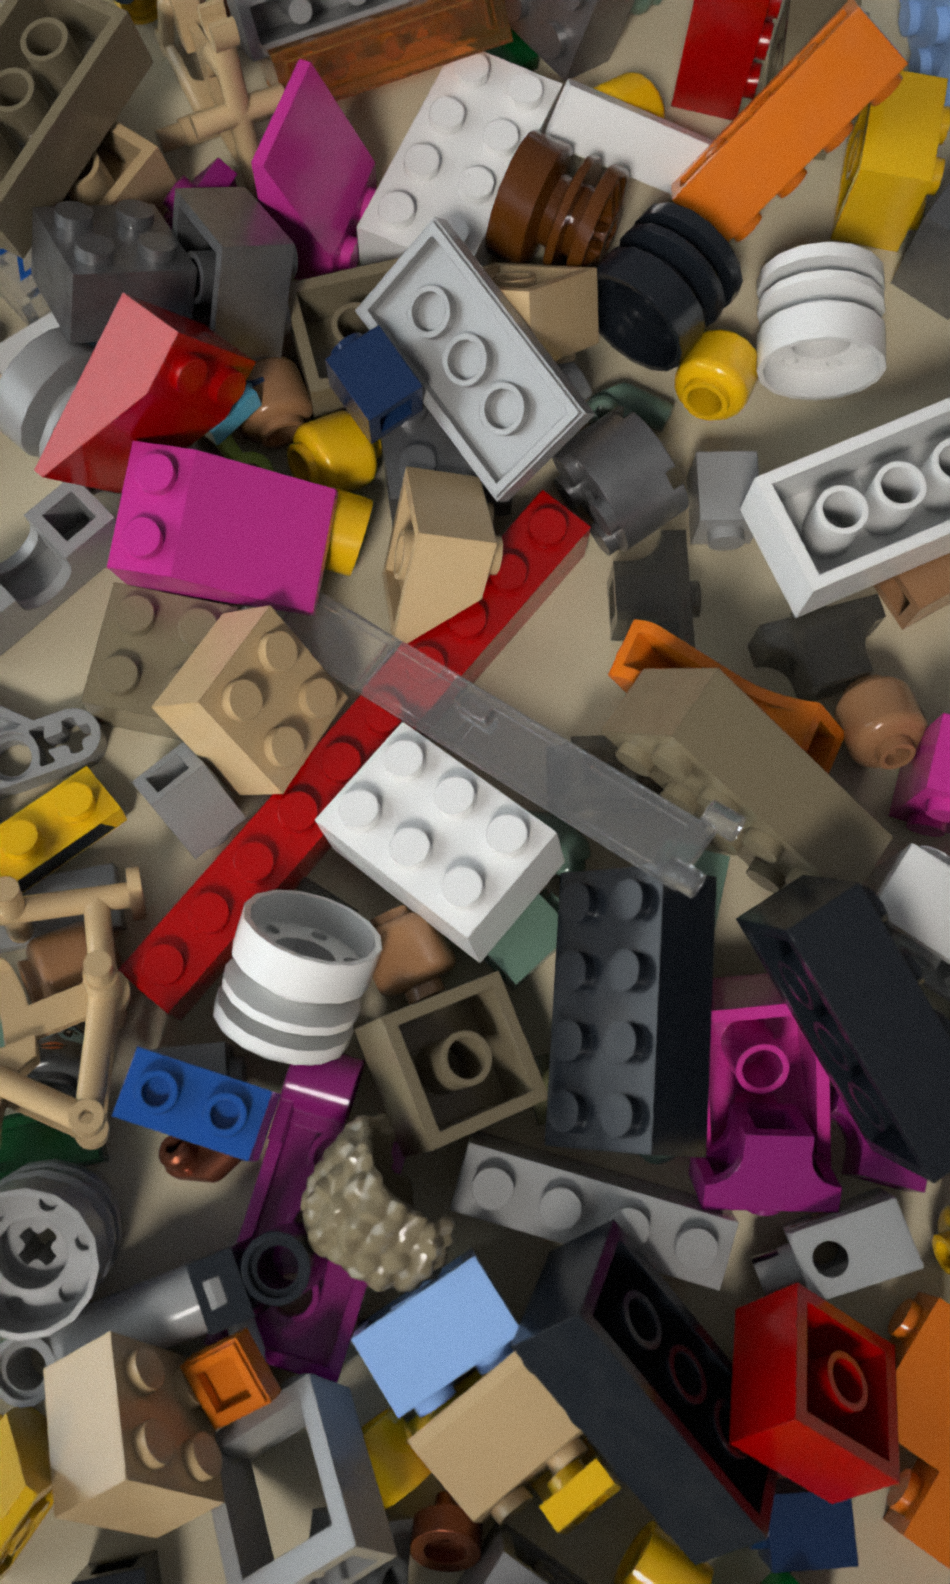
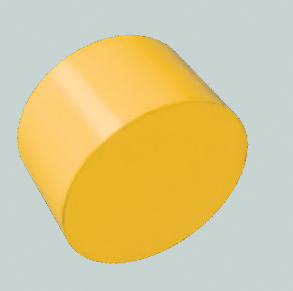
M328 485L330 488L337 489L339 494L324 569L350 577L367 529L373 499Z

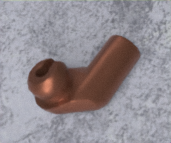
M170 1135L161 1143L158 1154L161 1164L164 1165L166 1172L172 1177L179 1180L207 1183L219 1182L242 1161V1159Z

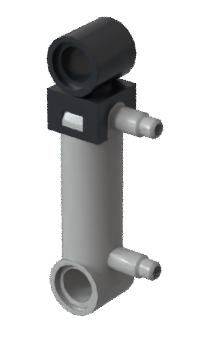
M285 1223L263 1233L254 1240L252 1237L193 1262L87 1304L73 1322L48 1337L23 1341L6 1339L0 1344V1398L7 1404L20 1408L35 1406L45 1400L44 1376L36 1372L32 1365V1348L42 1354L47 1367L109 1331L168 1350L208 1333L210 1336L228 1329L229 1335L247 1327L267 1363L264 1355L266 1349L255 1317L271 1306L291 1303L316 1286L326 1273L328 1259L320 1257L310 1248L307 1242L308 1234L305 1232L303 1223ZM277 1245L287 1247L297 1258L299 1269L295 1280L284 1278L274 1267L273 1255Z

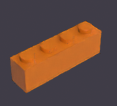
M848 0L671 185L672 201L677 205L691 209L710 222L728 242L732 238L736 242L742 241L759 224L762 219L760 211L776 195L782 199L797 188L807 174V170L804 167L822 149L825 153H830L848 137L854 128L851 120L868 103L877 106L895 91L902 81V76L899 73L908 65V62L855 0Z

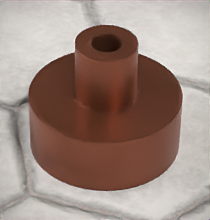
M447 1490L441 1491L436 1495L435 1505L419 1510L413 1517L410 1554L417 1563L431 1570L458 1572L469 1569L481 1557L482 1523L473 1522Z

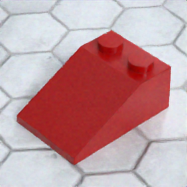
M122 293L34 471L43 478L122 494L133 441L188 448L227 418L232 406L243 395L246 380L256 361L204 324Z

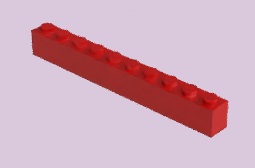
M542 489L501 536L503 540L501 566L497 575H488L482 599L403 646L319 741L283 794H273L121 965L118 971L167 1014L181 1021L224 972L225 965L233 958V939L244 903L257 893L271 890L294 891L332 847L315 821L319 814L402 722L425 738L428 737L584 557L591 526Z

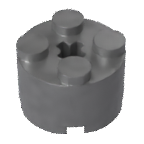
M620 405L571 438L552 457L557 470L561 474L554 479L558 492L571 509L574 510L582 505L594 521V523L589 525L591 526L590 533L608 556L618 549L624 552L629 550L685 511L689 505L684 484L673 490L666 476V473L674 468L675 465L665 447L650 427L637 414L631 412L623 418L624 406Z

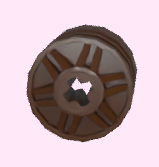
M538 130L530 131L517 148L498 189L486 232V250L489 254L510 263L530 264L540 248L545 247L542 265L595 268L607 255L619 228L624 210L623 201L629 181V170L613 164L609 166L600 179L603 165L601 157L592 154L584 160L574 176L571 177L570 171L573 156L571 145Z

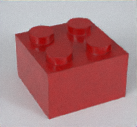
M798 1282L735 1309L729 1444L831 1504L899 1484L900 1464L895 1345Z

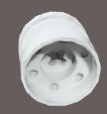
M820 242L805 244L779 253L762 267L757 278V296L759 299L757 317L761 327L757 334V374L760 383L772 393L791 399L815 401L841 398L863 391L876 383L886 370V331L884 320L881 317L885 313V275L883 262L872 251L850 243Z
M271 890L257 893L244 903L233 939V958L225 965L222 985L218 988L214 1001L213 1017L222 1032L240 1047L266 1059L292 1065H321L338 1059L351 1041L353 1024L361 1012L360 997L370 986L382 951L381 936L367 919L351 908L329 898L293 890Z

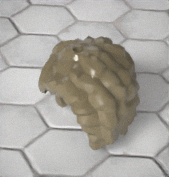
M384 1113L379 1114L376 1118L366 1115L357 1116L354 1121L349 1122L345 1126V1129L337 1136L335 1142L324 1151L322 1160L319 1161L314 1167V1172L307 1178V1189L302 1195L300 1206L303 1212L304 1229L308 1234L307 1242L310 1248L320 1257H326L331 1262L341 1265L351 1278L365 1281L375 1291H384L393 1286L399 1292H412L420 1287L423 1280H435L440 1275L442 1267L446 1265L448 1260L446 1254L449 1251L448 1246L453 1243L451 1234L455 1228V1221L453 1218L443 1215L435 1222H427V1218L420 1211L415 1210L412 1181L407 1176L395 1173L392 1170L394 1160L391 1152L396 1134L391 1126V1119Z

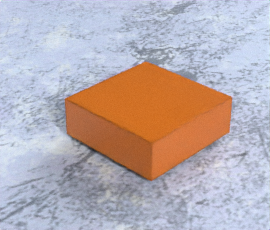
M247 1327L192 1354L180 1365L214 1430L272 1403L282 1391Z

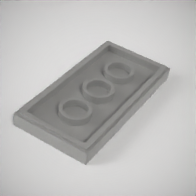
M434 217L355 310L369 330L379 325L423 386L424 405L497 502H508L595 415L587 402L445 219Z

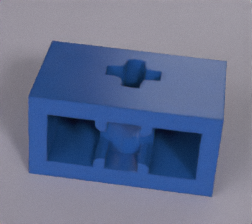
M137 1046L112 1116L248 1162L259 1160L281 1094Z

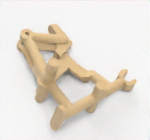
M157 0L158 28L154 29L155 36L164 58L168 59L194 112L176 119V123L155 130L162 152L167 153L183 146L190 148L221 137L243 176L245 187L258 201L251 164L259 146L254 124L267 120L271 114H274L285 86L279 83L262 90L258 89L247 93L237 46L240 45L238 28L233 16L227 17L223 0H210L207 2L206 0ZM174 23L188 54L197 53L204 80H196L190 76L175 46Z
M139 866L125 868L127 882L25 896L22 895L19 883L14 878L7 876L0 878V926L5 927L8 937L13 942L24 943L30 940L34 934L32 924L34 921L84 915L87 955L83 960V983L28 1005L23 987L13 968L7 960L0 957V1018L5 1045L0 1048V1148L2 1124L7 1107L75 1137L78 1145L84 1149H98L109 1139L110 1126L107 1121L116 1035L117 1031L121 1030L126 1023L127 1005L131 997L128 979L117 969L111 911L131 908L134 921L147 919ZM86 1021L76 1098L26 1077L41 1064L38 1040Z

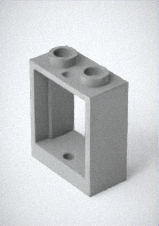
M311 1373L296 1375L280 1385L282 1391L272 1403L223 1426L222 1429L215 1432L216 1442L222 1455L221 1478L225 1503L212 1509L211 1512L227 1584H352L398 1556L350 1388ZM304 1427H307L332 1525L274 1560L251 1461Z

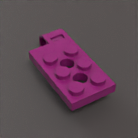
M343 1053L338 1059L321 1065H289L281 1097L267 1139H270L237 1242L250 1237L254 1240L263 1233L282 1224L296 1222V1218L301 1211V1198L307 1189V1178L314 1172V1167L322 1160L324 1151L335 1142L337 1136L345 1129L361 1081L365 1060ZM394 1141L391 1152L394 1160L392 1170L395 1173L401 1174L406 1157H403L398 1142ZM277 1245L273 1255L274 1267L281 1276L290 1273L298 1274V1261L294 1253L287 1247ZM328 1260L326 1273L320 1282L312 1288V1301L305 1311L298 1314H290L284 1312L278 1306H271L256 1316L255 1321L266 1349L264 1355L268 1365L296 1374H315L338 1383L366 1292L367 1284L365 1281L351 1278L341 1265ZM228 1329L210 1336L208 1333L204 1344L210 1346L229 1336Z

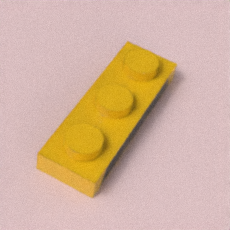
M87 766L0 824V878L4 876L14 878L19 883L22 893L127 821L122 808Z

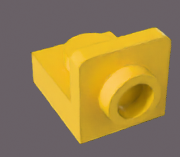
M584 1439L583 1442L589 1451L582 1459H575L555 1476L549 1469L532 1484V1487L544 1502L539 1506L557 1533L570 1534L622 1489L587 1439Z

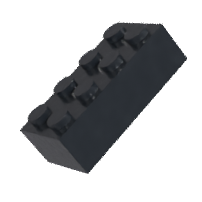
M665 864L560 873L545 1146L656 1156L706 1158L717 877Z
M802 875L737 917L736 920L870 1149L935 1184L950 1173V1021L943 1013L933 1009L920 987L925 983L923 972L906 950L896 946L884 925L889 921L887 910L872 889L856 881Z
M614 1219L551 1250L511 1344V1348L520 1357L526 1369L536 1376L567 1413L571 1422L585 1434L612 1466L618 1478L628 1485L655 1517L662 1530L677 1543L694 1565L767 1540L778 1472L729 1444L733 1371L731 1360Z

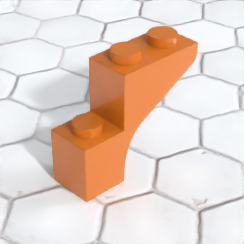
M633 620L608 673V676L625 693L629 691L643 669L719 668L829 774L843 742L844 730L820 702L785 696L755 685L659 625L644 620Z
M918 1292L914 1300L907 1298L899 1305L888 1325V1333L892 1335L889 1342L895 1345L899 1445L918 1459L912 1469L906 1468L900 1473V1483L890 1487L886 1499L889 1509L883 1520L950 1569V1304L940 1297Z

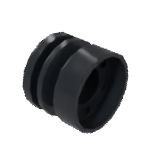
M671 202L654 203L635 221L634 226L621 237L619 247L610 251L595 267L597 268L599 334L616 351L633 363L647 369L668 372L677 367L701 339L705 327L716 322L721 316L723 308L730 305L739 294L743 282L740 263L729 242L710 222L691 209Z

